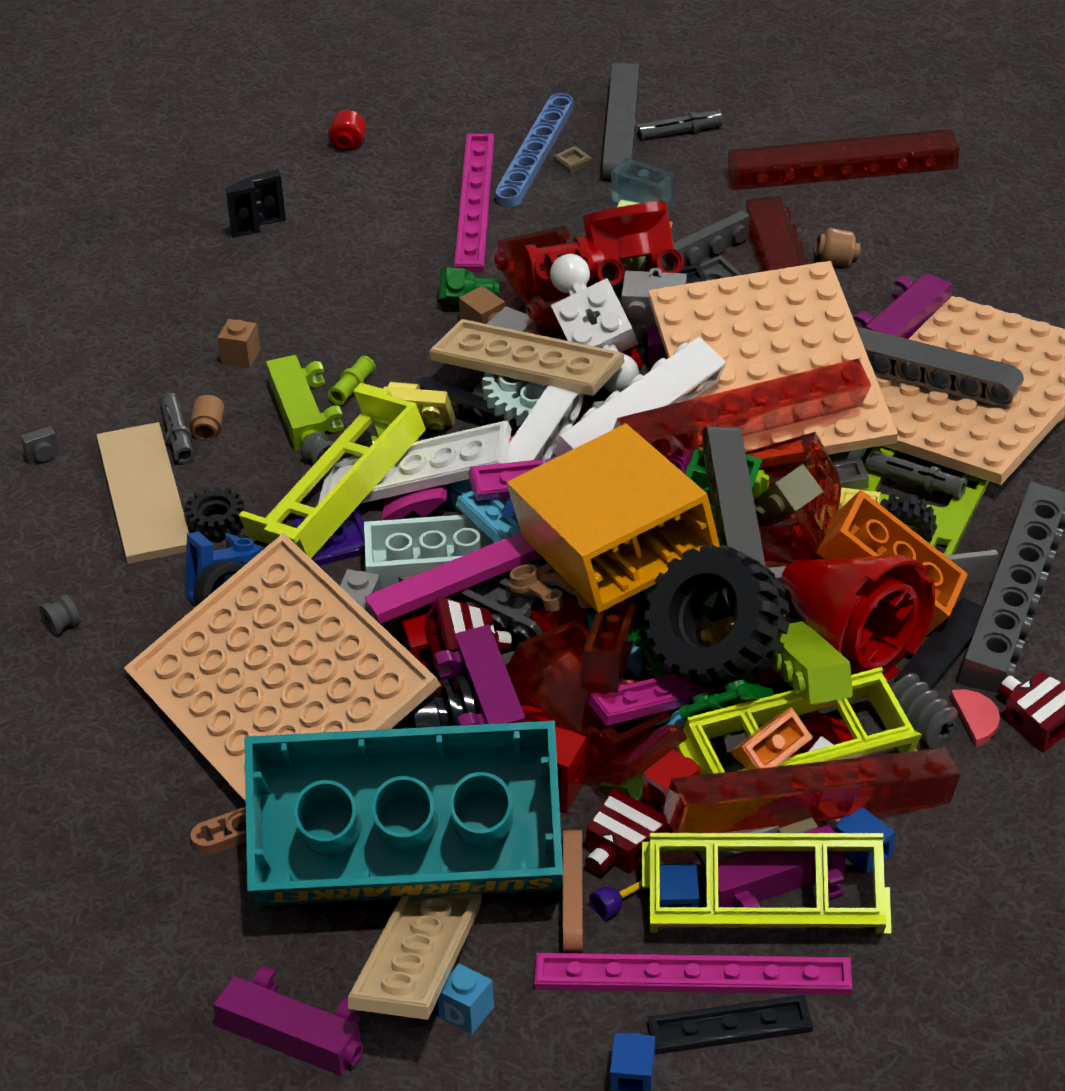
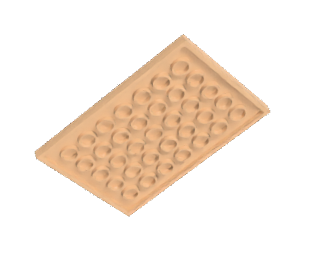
M831 261L649 290V301L667 359L674 354L684 342L689 344L700 336L727 362L720 380L683 406L693 412L697 434L696 449L703 451L702 438L705 426L740 427L745 454L761 458L760 466L897 443V430Z
M951 296L909 338L910 340L1017 367L1022 372L1024 381L1012 402L1007 406H996L875 375L898 433L897 443L883 445L884 447L1002 485L1065 415V329L1052 326L1047 322L1028 319L1016 313L994 309L989 305L967 301L962 297Z
M284 533L124 667L135 682L245 802L244 737L391 729L441 686L437 678Z

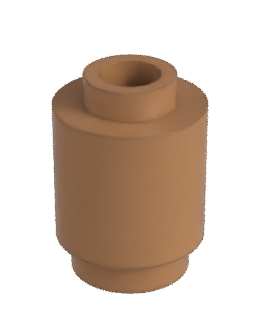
M202 395L195 399L190 429L196 439H203L205 436L208 439H215L217 434L221 432L225 406L218 397Z

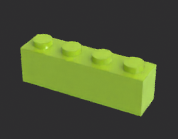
M804 621L789 623L788 633H782L780 642L784 643L780 653L774 652L770 658L773 661L771 665L773 670L783 677L784 681L789 683L796 693L800 694L810 705L853 697L850 661Z

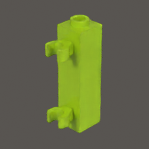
M296 355L266 361L268 383L295 451L300 450L304 440L314 432L325 434L327 430L332 433L344 430L341 419L334 420L335 418L343 417L340 406H331L323 413H320L309 386L319 388L325 385L322 374L314 376L317 373L324 372L321 362H311L305 368H301Z

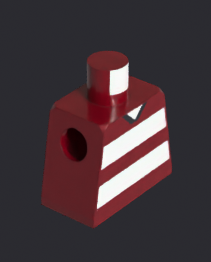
M437 597L425 617L436 672L438 664L435 654L444 650L457 651L455 633L490 625L499 651L507 653L511 647L512 638L510 632L495 630L492 615L488 609Z
M1044 672L1037 673L1024 684L1013 676H1008L1003 680L999 687V694L1007 698L1005 719L1037 749L1044 753L1065 737V682Z
M614 788L587 826L586 846L587 851L590 852L585 859L587 868L596 875H602L611 865H614L630 874L642 865V842H650V833H672V819Z

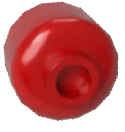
M343 110L336 113L331 120L328 130L330 143L340 150H355L359 148L366 132L365 120L360 114L351 110Z

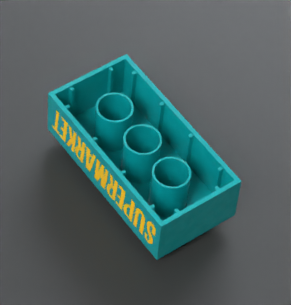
M555 721L244 737L247 891L257 906L400 899L402 896L425 898L466 894L483 895L563 890Z

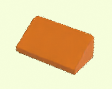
M791 707L775 715L734 747L730 753L755 775L763 778L813 737Z

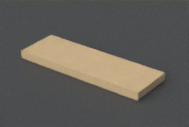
M461 319L429 350L430 360L546 386L551 385L592 396L625 363L624 353L465 319Z
M159 422L96 434L127 564L186 552L187 533L189 531Z
M482 894L425 898L402 896L348 995V1009L428 1020L476 919L482 901Z

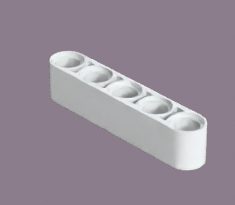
M548 386L510 441L506 463L551 458L558 442L557 435L568 424L573 425L580 413L582 395L555 386ZM511 497L499 498L498 500L505 505Z

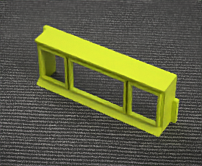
M360 383L353 392L362 413L268 516L263 518L245 511L239 514L241 522L253 543L258 540L270 544L284 533L306 555L312 558L426 430L416 403L392 397L389 390ZM373 421L389 425L370 448L354 443ZM344 453L361 457L315 508L300 503ZM290 513L306 517L297 528L282 524L283 520Z
M880 667L851 675L853 697L810 705L795 690L688 717L682 735L675 737L673 743L680 754L691 758L701 767V784L716 810L725 806L730 792L897 747L904 759L918 755L916 746L922 734L914 731L882 674L883 668ZM869 697L887 731L867 736L849 702ZM832 706L837 707L854 740L788 757L763 778H759L748 768L726 774L708 740L743 729L750 736L759 729L758 726L765 724L778 713L791 707L797 715H802Z
M650 833V842H642V888H650V933H658V926L875 927V934H891L890 887H885L883 833ZM659 851H706L707 907H660ZM718 851H815L816 908L719 907ZM827 851H872L874 908H829Z

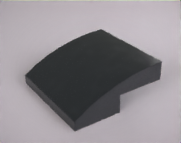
M279 169L251 176L225 189L232 238L260 233L261 225L286 221L282 180Z

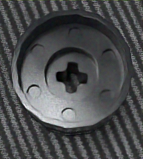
M463 674L454 676V693L449 681L446 678L440 679L439 696L434 697L433 693L430 694L406 715L407 727L460 726L458 716L465 713L479 714L466 676Z

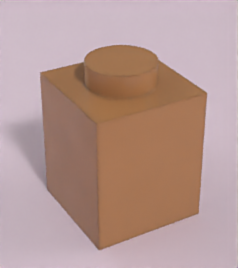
M480 286L459 298L460 320L465 319L487 324L506 306L505 301L484 286Z
M227 320L217 337L221 364L250 368L260 351L257 323Z

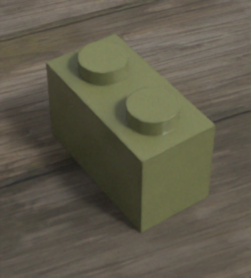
M804 464L777 481L754 499L758 526L764 535L823 492Z

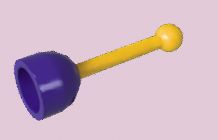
M642 880L619 892L611 887L600 888L592 892L589 896L591 908L598 914L605 907L606 914L599 916L604 921L610 919L620 911L623 898L642 889Z

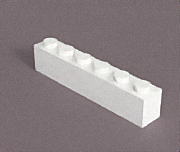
M700 336L689 344L684 342L675 350L670 358L667 360L662 358L657 361L646 375H637L622 392H613L598 409L595 407L589 409L583 415L581 421L574 426L572 424L565 426L557 435L558 442L554 454L558 457L625 423L642 437L664 420L668 410L674 407L685 406L718 382L727 362Z

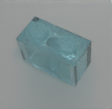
M625 158L611 172L612 201L618 203L620 200L636 203L666 201L667 210H669L676 203V174Z

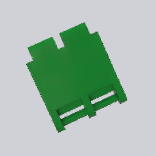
M745 680L733 681L724 685V693L714 694L713 692H705L692 697L694 704H686L679 707V713L681 718L687 721V718L772 696L774 695L772 688L761 686L760 683L747 684Z

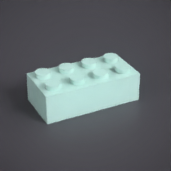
M466 515L364 522L366 572L380 574L381 589L398 583V576L418 575L496 543Z

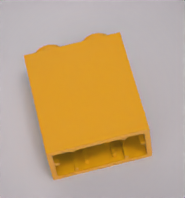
M626 423L506 482L523 538L598 613L657 584L654 581L659 573L665 574L668 571L666 565L674 558L683 559V552L692 548L700 551V547L703 545L713 544L720 547L707 493Z

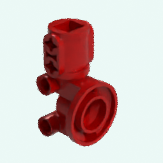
M666 201L627 205L583 215L586 237H574L571 243L536 248L534 244L524 245L522 253L526 284L532 297L542 296L544 290L556 289L550 278L551 266L558 257L565 254L578 255L588 264L590 277L586 285L587 288L604 280L601 274L602 268L608 272V280L611 286L618 284L624 276V267L620 260L645 256V272H649L653 268H659L662 273H679L683 267L682 254L674 249ZM661 259L666 262V270L661 266ZM540 266H541V267H546V268H547V272L544 271V270L541 271V270H540ZM654 272L653 276H658V273Z

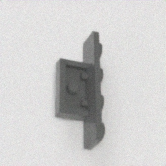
M498 575L483 581L474 592L464 589L445 597L450 600L488 609L491 612L494 626L503 631L507 628L514 631L520 639L527 643H531L533 640L544 646L548 641L539 625L531 620V611L540 608L544 604L543 600L534 594L520 595L519 593L512 592L508 584L509 580Z

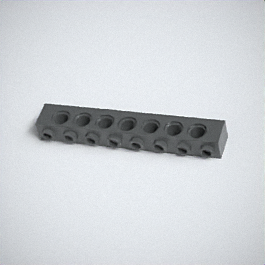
M1030 481L968 648L958 683L999 693V687L1003 680L1008 676L1014 675L1017 664L1011 663V659L1019 661L1025 643L1019 637L1027 638L1033 620L1027 614L1035 615L1041 597L1035 591L1043 592L1049 574L1043 571V569H1051L1056 551L1052 550L1051 547L1058 549L1064 529L1058 528V526L1065 527V492Z

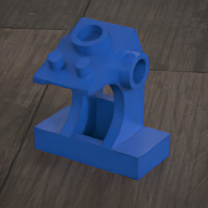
M200 532L187 533L185 596L195 605L193 588L198 575L205 567L219 561H232L246 565L264 547L254 544L253 540L249 538H239L225 533L226 549L214 550V544ZM233 574L220 576L214 583L212 591L219 588Z

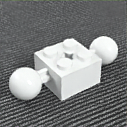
M565 254L558 257L551 266L550 278L553 285L559 291L568 293L570 296L552 304L551 307L567 341L623 352L638 345L639 343L608 278L587 288L590 270L586 261L575 254ZM624 354L625 363L603 385L607 391L611 393L620 391L639 375L636 362L628 355Z

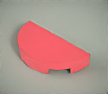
M966 689L951 690L950 698L975 747L988 743L999 728L1000 715L998 707L990 698L979 692Z

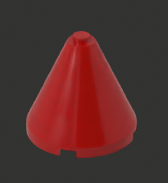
M888 555L796 560L787 565L782 572V586L801 621H804L850 661L851 675L882 667V674L886 681L896 676L901 671L894 666L900 662L906 652L913 656L916 654L927 634L935 605L934 580L926 577L924 571L928 568L908 556Z

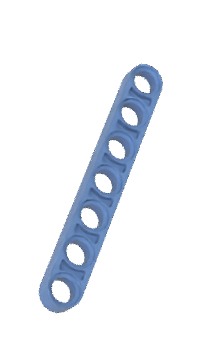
M564 93L554 94L546 102L496 188V202L498 205L510 208L521 203L573 111V99L570 95Z

